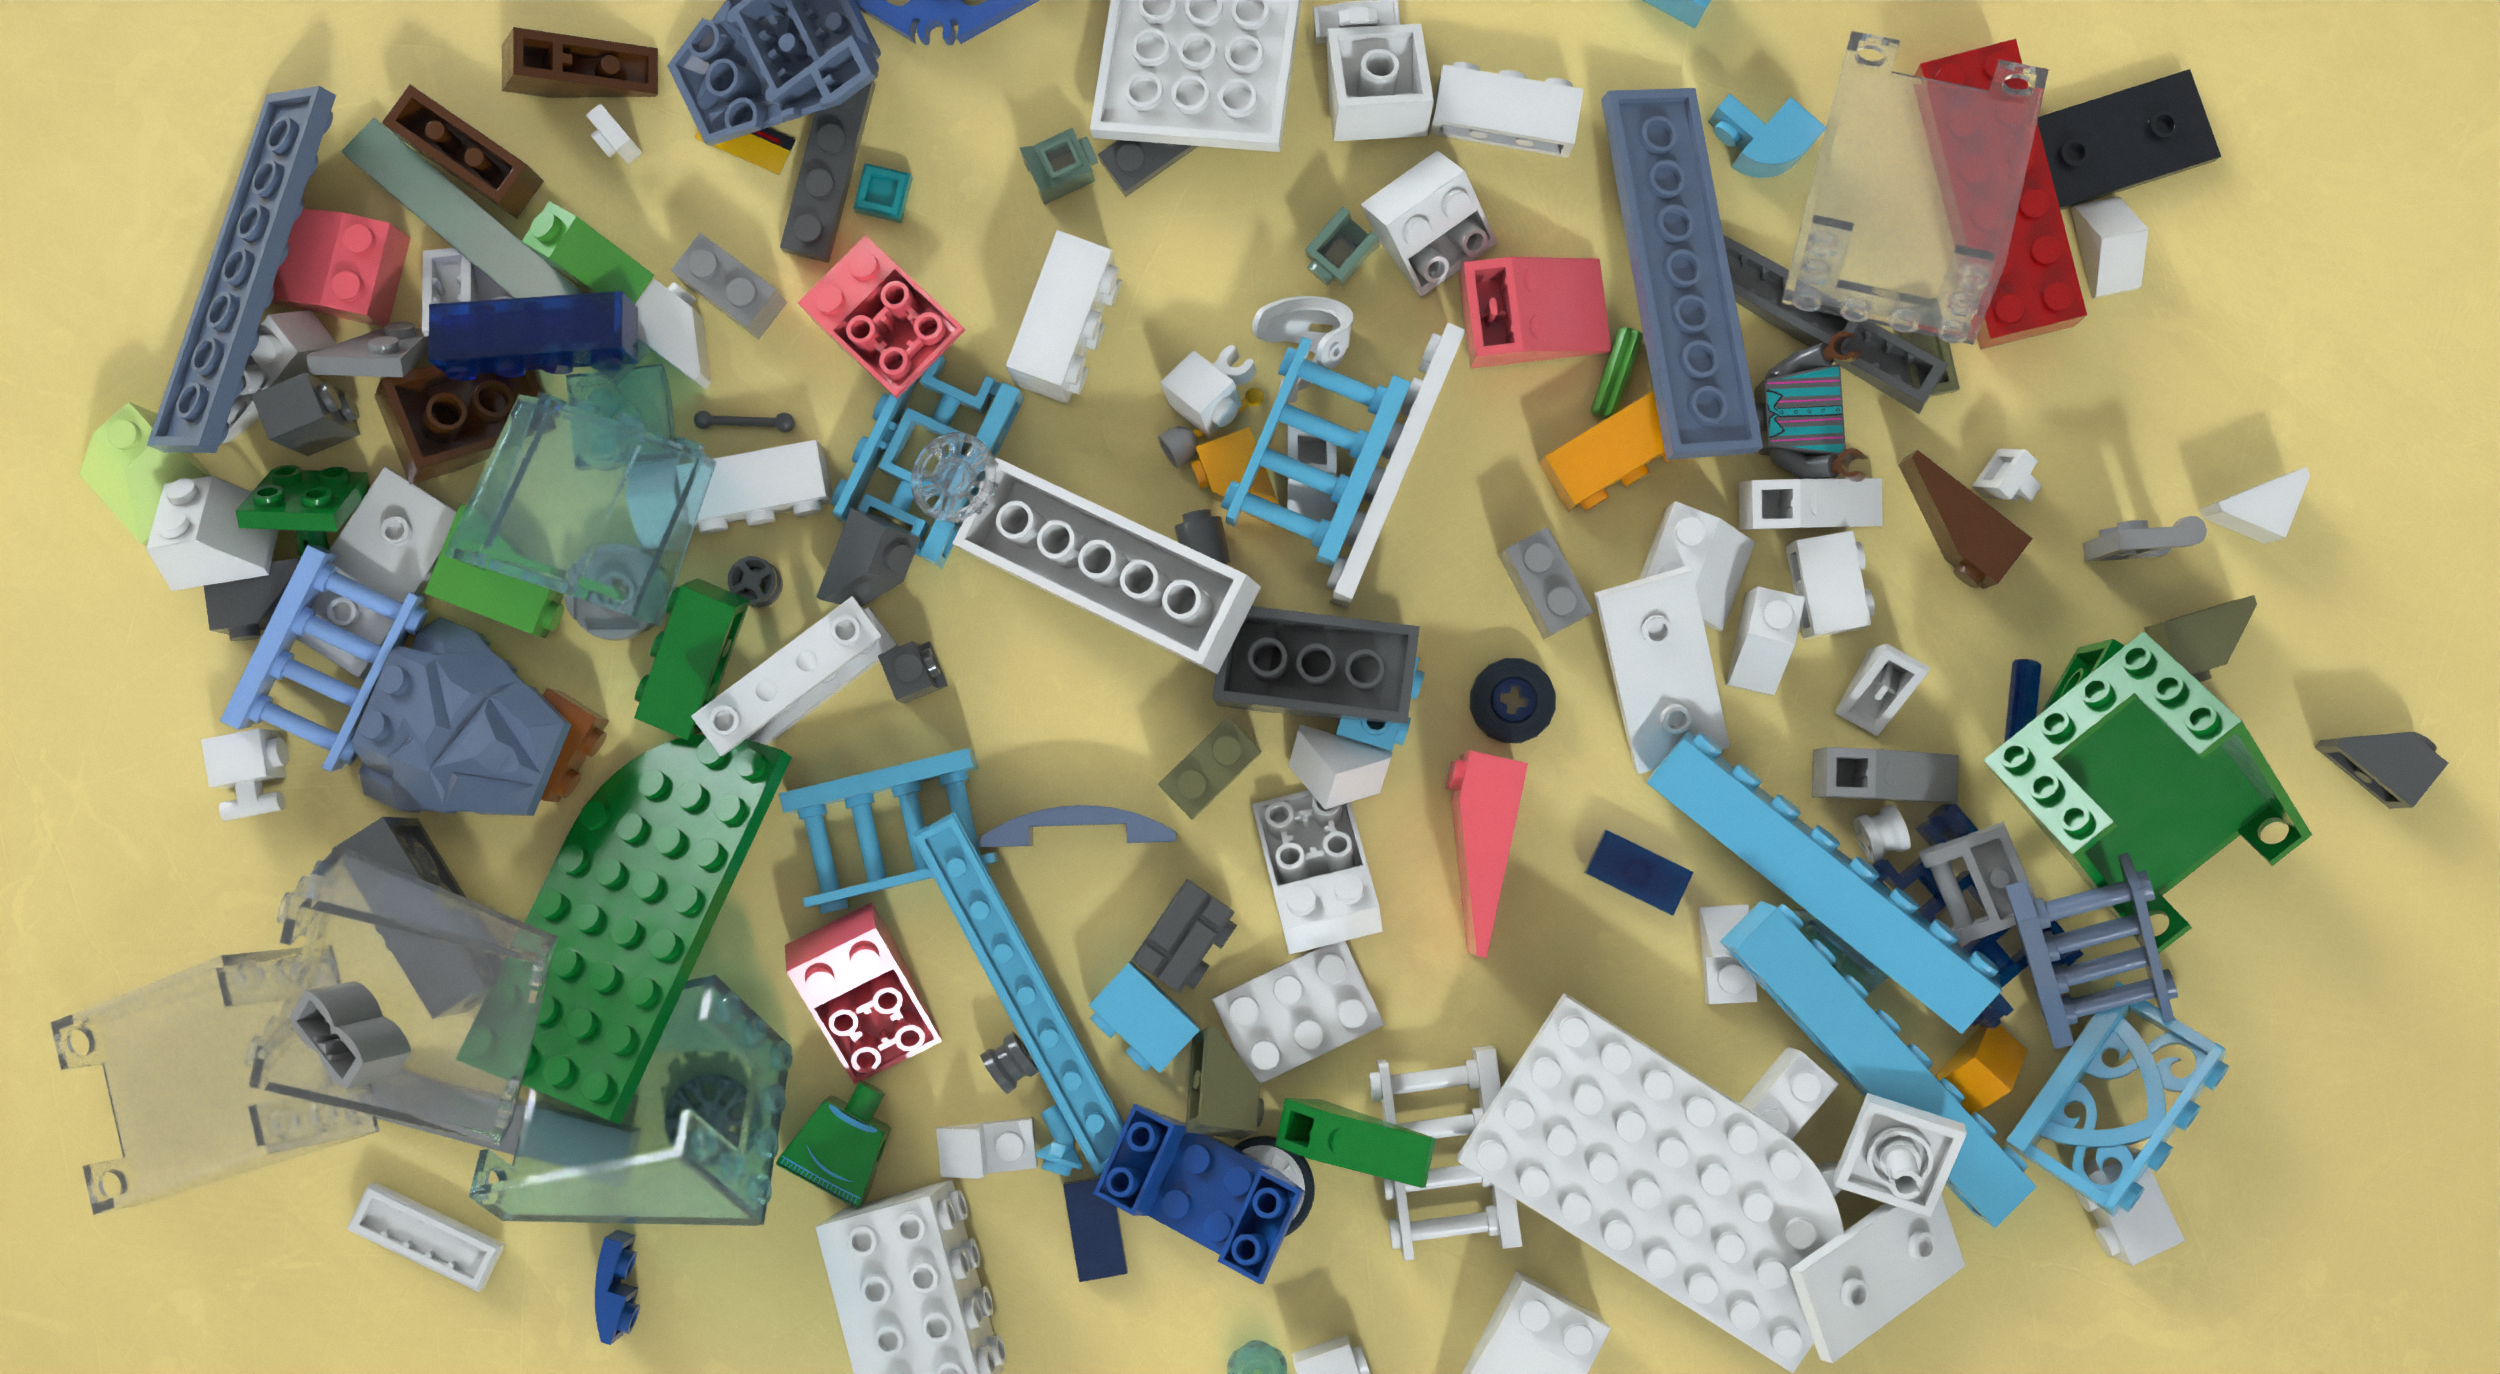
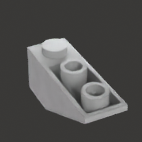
M1824 747L1814 749L1812 797L1958 803V755L1866 748Z

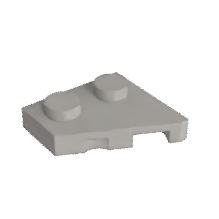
M393 322L385 325L384 328L306 355L308 372L311 375L404 377L435 345L433 336L425 337L422 333V328H415L413 323Z

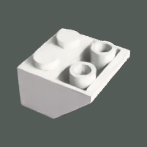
M1438 150L1360 204L1374 233L1379 237V242L1421 297L1459 271L1464 262L1473 261L1497 244L1465 170Z

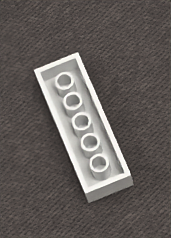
M997 457L952 543L992 566L1215 674H1218L1261 588L1247 574Z

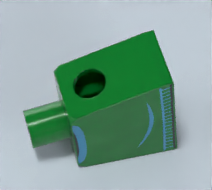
M860 1080L848 1103L832 1095L826 1098L780 1155L776 1165L858 1209L866 1201L870 1193L891 1130L889 1125L873 1117L885 1093L874 1085Z

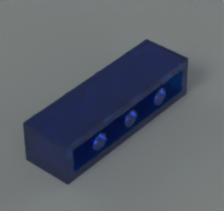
M623 291L429 304L428 361L444 372L448 378L460 381L474 380L477 378V374L495 373L502 377L514 378L524 376L525 371L543 370L551 374H568L573 372L574 367L589 366L600 371L619 370L621 364L638 363V307Z

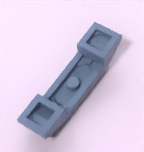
M1074 805L1043 809L1011 819L980 837V847L1033 846V827L1126 824L1127 843L1177 842V832L1160 822L1131 811L1103 806Z

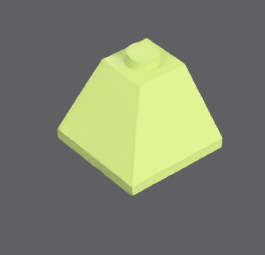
M128 402L92 434L79 475L141 544L147 545L164 484L179 479H195L212 475L192 453H164L147 446L157 414Z

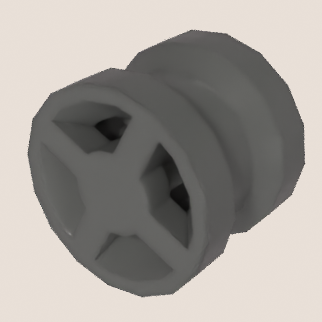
M748 556L739 559L732 565L728 573L730 592L751 600L749 606L758 608L769 606L779 598L782 592L783 580L780 572L774 565L760 557ZM767 577V579L764 580L763 587L761 588L763 579Z
M1014 1032L1004 1037L1003 1045L996 1050L988 1049L980 1055L986 1069L1006 1094L1016 1089L1018 1080L1024 1076L1032 1077L1039 1072L1026 1046Z

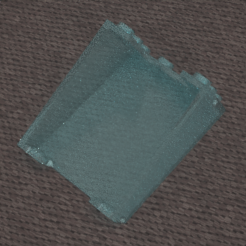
M717 975L687 980L620 1125L530 1088L512 1166L490 1149L480 1150L469 1197L502 1221L731 1226L764 1225L767 1203L770 1201L772 1194L771 1178L774 1159L779 1150L778 1133L781 1114L786 1105L785 1089L788 1070L792 1065V1047ZM493 1170L499 1182L489 1184V1175Z

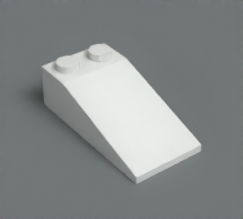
M1516 1270L1462 1374H1587L1611 1328L1601 1316Z

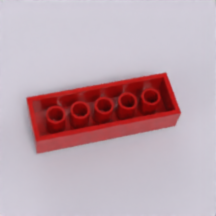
M2012 39L1920 63L1912 79V84L1980 350L2076 326L2087 316V311L2017 40Z

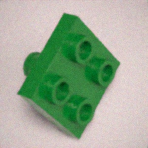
M295 465L276 467L267 474L235 510L238 527L246 529L294 530L297 554L302 557L307 545L321 546L330 550L326 531L337 532L363 500L370 489L368 473L349 472L344 467H330L322 471L301 470L300 467Z

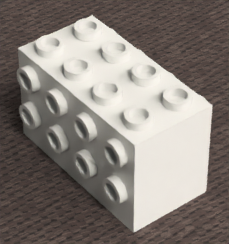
M952 1179L866 1202L858 1209L853 1206L844 1208L815 1227L854 1374H1000L1002 1372V1364L1006 1363L1004 1343L999 1334L994 1335L989 1318V1316L993 1315L992 1298L986 1286L981 1287L976 1269L980 1267L978 1246L973 1238L968 1239L963 1221L967 1219L968 1215L966 1201L960 1190L955 1191Z

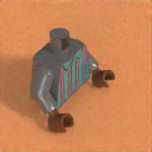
M1840 331L1833 335L1829 345L1823 342L1792 353L1769 369L1765 380L1755 388V406L1763 448L1758 452L1759 454L1770 456L1774 465L1799 479L1836 478L1841 473L1850 481L1860 482L1866 477V474L1861 471L1849 472L1848 469L1849 464L1853 460L1868 459V457L1858 449H1846L1840 364L1832 365L1834 359L1854 362L1860 357V351L1849 352L1846 355H1843L1841 352L1843 341L1856 337V334Z

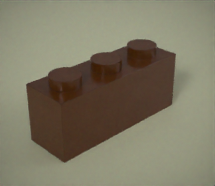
M409 84L382 121V124L402 141L516 219L544 182L526 163L411 84Z

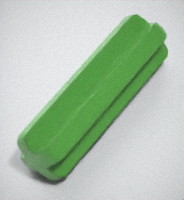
M1621 327L1617 331L1611 348L1612 351L1609 354L1591 407V413L1607 419L1618 412L1643 339L1641 332L1628 327Z

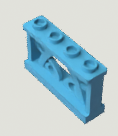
M2117 981L2113 988L2123 986V984ZM2146 1000L2095 1013L2006 1141L2013 1151L2030 1160L2105 1210L2111 1216L2115 1217L2121 1208L2129 1212L2145 1189L2138 1183L2150 1167L2157 1172L2170 1155L2173 1147L2166 1142L2175 1129L2179 1127L2186 1131L2200 1111L2201 1106L2195 1103L2202 1090L2206 1086L2213 1091L2229 1068V1065L2223 1062L2226 1057V1048L2218 1043H2214L2175 1018L2174 1020L2164 1022L2159 1008ZM2132 1011L2166 1033L2146 1045L2139 1033L2125 1018ZM2183 1045L2194 1054L2196 1066L2187 1077L2177 1078L2171 1073L2170 1069L2174 1063L2181 1061L2180 1058L2166 1057L2156 1065L2152 1055L2165 1046ZM2108 1049H2115L2119 1052V1061L2127 1055L2128 1051L2133 1057L2125 1064L2116 1068L2107 1067L2102 1061V1055ZM2139 1068L2147 1094V1118L2124 1127L2095 1130L2097 1123L2096 1104L2089 1090L2081 1083L2083 1078L2088 1074L2105 1080L2119 1079ZM2164 1089L2171 1092H2181L2166 1114ZM2079 1102L2086 1107L2087 1115L2083 1129L2076 1128L2080 1116L2073 1119L2065 1115V1108L2068 1104ZM2044 1138L2062 1145L2076 1147L2072 1163L2073 1171L2037 1148L2036 1146L2040 1140ZM2149 1139L2134 1160L2126 1146ZM2087 1148L2098 1149L2096 1161L2102 1172L2104 1162L2108 1159H2116L2122 1164V1172L2118 1180L2108 1185H2100L2088 1178L2083 1164Z

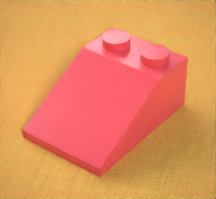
M303 209L298 219L293 223L287 241L289 252L284 262L278 268L273 283L274 297L271 303L302 310H311L320 314L384 328L385 325L389 324L411 238L388 222L343 212Z

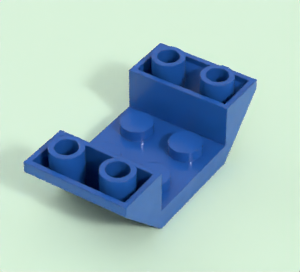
M1134 1104L1093 1194L1133 1216H1149L1218 1253L1220 1255L1218 1262L1258 1284H1264L1305 1191L1279 1170L1210 1135L1185 1132L1186 1123Z

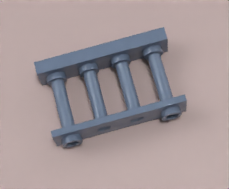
M2129 853L2118 855L2124 881L2044 902L2042 898L2032 900L2026 881L2005 886L2041 1011L2054 1049L2074 1045L2069 1025L2078 1023L2077 1018L2153 998L2157 1002L2164 1022L2174 1020L2170 999L2178 998V993L2170 970H2162L2146 903L2147 901L2155 900V895L2146 870L2136 872ZM2127 901L2130 903L2132 915L2053 935L2052 931L2042 932V929L2051 927L2050 922ZM2138 935L2139 948L2062 967L2061 963L2053 965L2051 963L2061 960L2060 954ZM2143 967L2146 968L2148 976L2146 980L2072 999L2069 994L2060 995L2070 992L2069 986Z

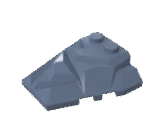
M726 0L711 21L704 18L701 19L667 66L704 143L713 146L842 104L878 77L879 65L876 60L880 57L881 51L855 0Z
M438 617L418 631L411 649L398 645L389 652L352 739L353 750L363 761L359 775L364 795L399 811L420 813L421 810L445 814L474 812L482 815L534 816L572 724L535 687L526 685L515 674L517 669L508 660L499 658L488 647L491 642L483 634Z

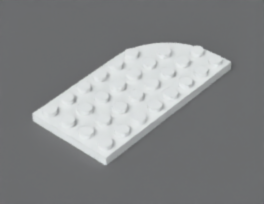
M1563 993L1457 1155V1161L1778 1365L1794 1373L1814 1344V1340L1789 1269L1835 1237L1844 1234L1838 1206L1829 1185L1805 1151L1776 1126L1566 993Z

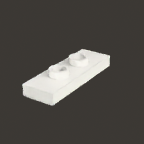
M376 1182L368 1184L347 1227V1230L478 1292L485 1288L505 1246V1243Z

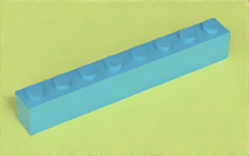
M1687 730L1652 772L1647 784L1962 1034L2002 991L2000 977L1996 975L1999 972L1998 967L1979 951H1975L1971 955L1956 943L1959 937L1946 924L1938 919L1930 923L1917 912L1919 905L1907 893L1899 888H1895L1891 892L1876 879L1880 876L1879 873L1865 860L1856 856L1852 861L1838 850L1840 842L1826 829L1819 825L1812 829L1798 818L1801 814L1800 810L1788 799L1780 794H1777L1775 798L1771 797L1759 787L1762 781L1753 771L1740 763L1734 767L1720 756L1723 750L1715 741L1703 733H1699L1696 737Z
M1760 901L1719 942L1864 1097H1866L1867 1093L1965 1124L1967 1135L1946 1181V1185L1975 1216L1996 1228L2037 1187L2024 1173L2028 1165L2008 1146H2005L2003 1149L2000 1148L1992 1139L1997 1133L1996 1130L1981 1115L1976 1112L1970 1115L1960 1103L1965 1099L1962 1093L1947 1079L1937 1080L1928 1070L1933 1065L1932 1061L1917 1046L1912 1043L1906 1046L1896 1034L1901 1028L1887 1013L1881 1009L1874 1012L1864 1001L1869 995L1864 987L1849 974L1842 977L1832 966L1836 961L1834 955L1821 942L1816 939L1810 942L1799 931L1804 924L1791 909L1784 904L1776 907Z

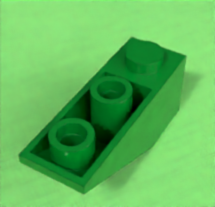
M1285 1098L1275 1147L1311 1160L1426 1188L1436 1138L1321 1099Z

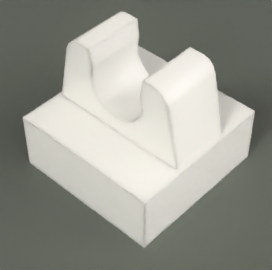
M1998 449L1972 487L1984 498L2017 501L2021 496L2027 502H2031L2042 487L2031 475V471L2038 463V460L2026 449Z

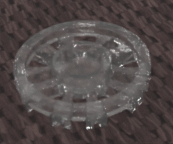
M952 432L935 438L920 452L912 469L911 490L915 502L927 515L942 522L963 523L964 519L971 517L975 513L980 515L983 512L982 509L988 507L986 502L990 496H995V488H998L996 483V467L998 466V462L995 460L996 457L986 444L967 433ZM963 442L972 444L968 454L961 459ZM947 444H949L951 457H947L944 448ZM932 455L940 460L934 472L924 469ZM981 455L983 456V458L973 464ZM986 470L985 481H977V475L981 471ZM933 480L934 484L922 487V481ZM974 485L981 489L977 497L970 493ZM940 492L939 500L933 508L930 507L926 500ZM967 497L970 504L961 509V501ZM950 501L949 512L946 513Z

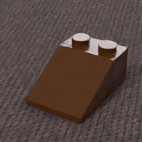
M522 342L412 370L404 377L382 378L374 396L409 484L456 472L557 431Z

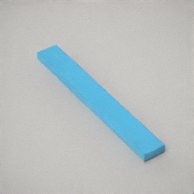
M954 811L916 831L911 836L1097 1177L1103 1173L1125 1123L960 817Z

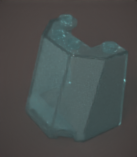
M538 392L537 397L519 395L449 541L444 556L475 568L487 569L618 611L660 627L666 612L667 602L673 592L717 462L703 453L704 445L682 437H677L674 442L645 430L647 422L633 416L617 413L615 420L598 415L600 407L572 397L569 404L566 405V401Z

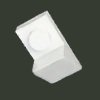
M1748 904L1699 907L1706 1004L1757 1002L1756 980L1719 942L1750 912Z
M1033 1117L936 1128L941 1177L980 1179L985 1178L988 1173L1038 1167V1158L1035 1156L1037 1148Z

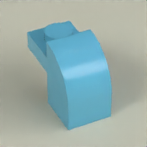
M1729 94L1708 121L1714 127L1713 131L1720 141L1729 147L1736 146L1742 151L1731 167L1742 174L1756 178L1774 177L1791 169L1827 128L1792 97L1765 124L1734 96Z

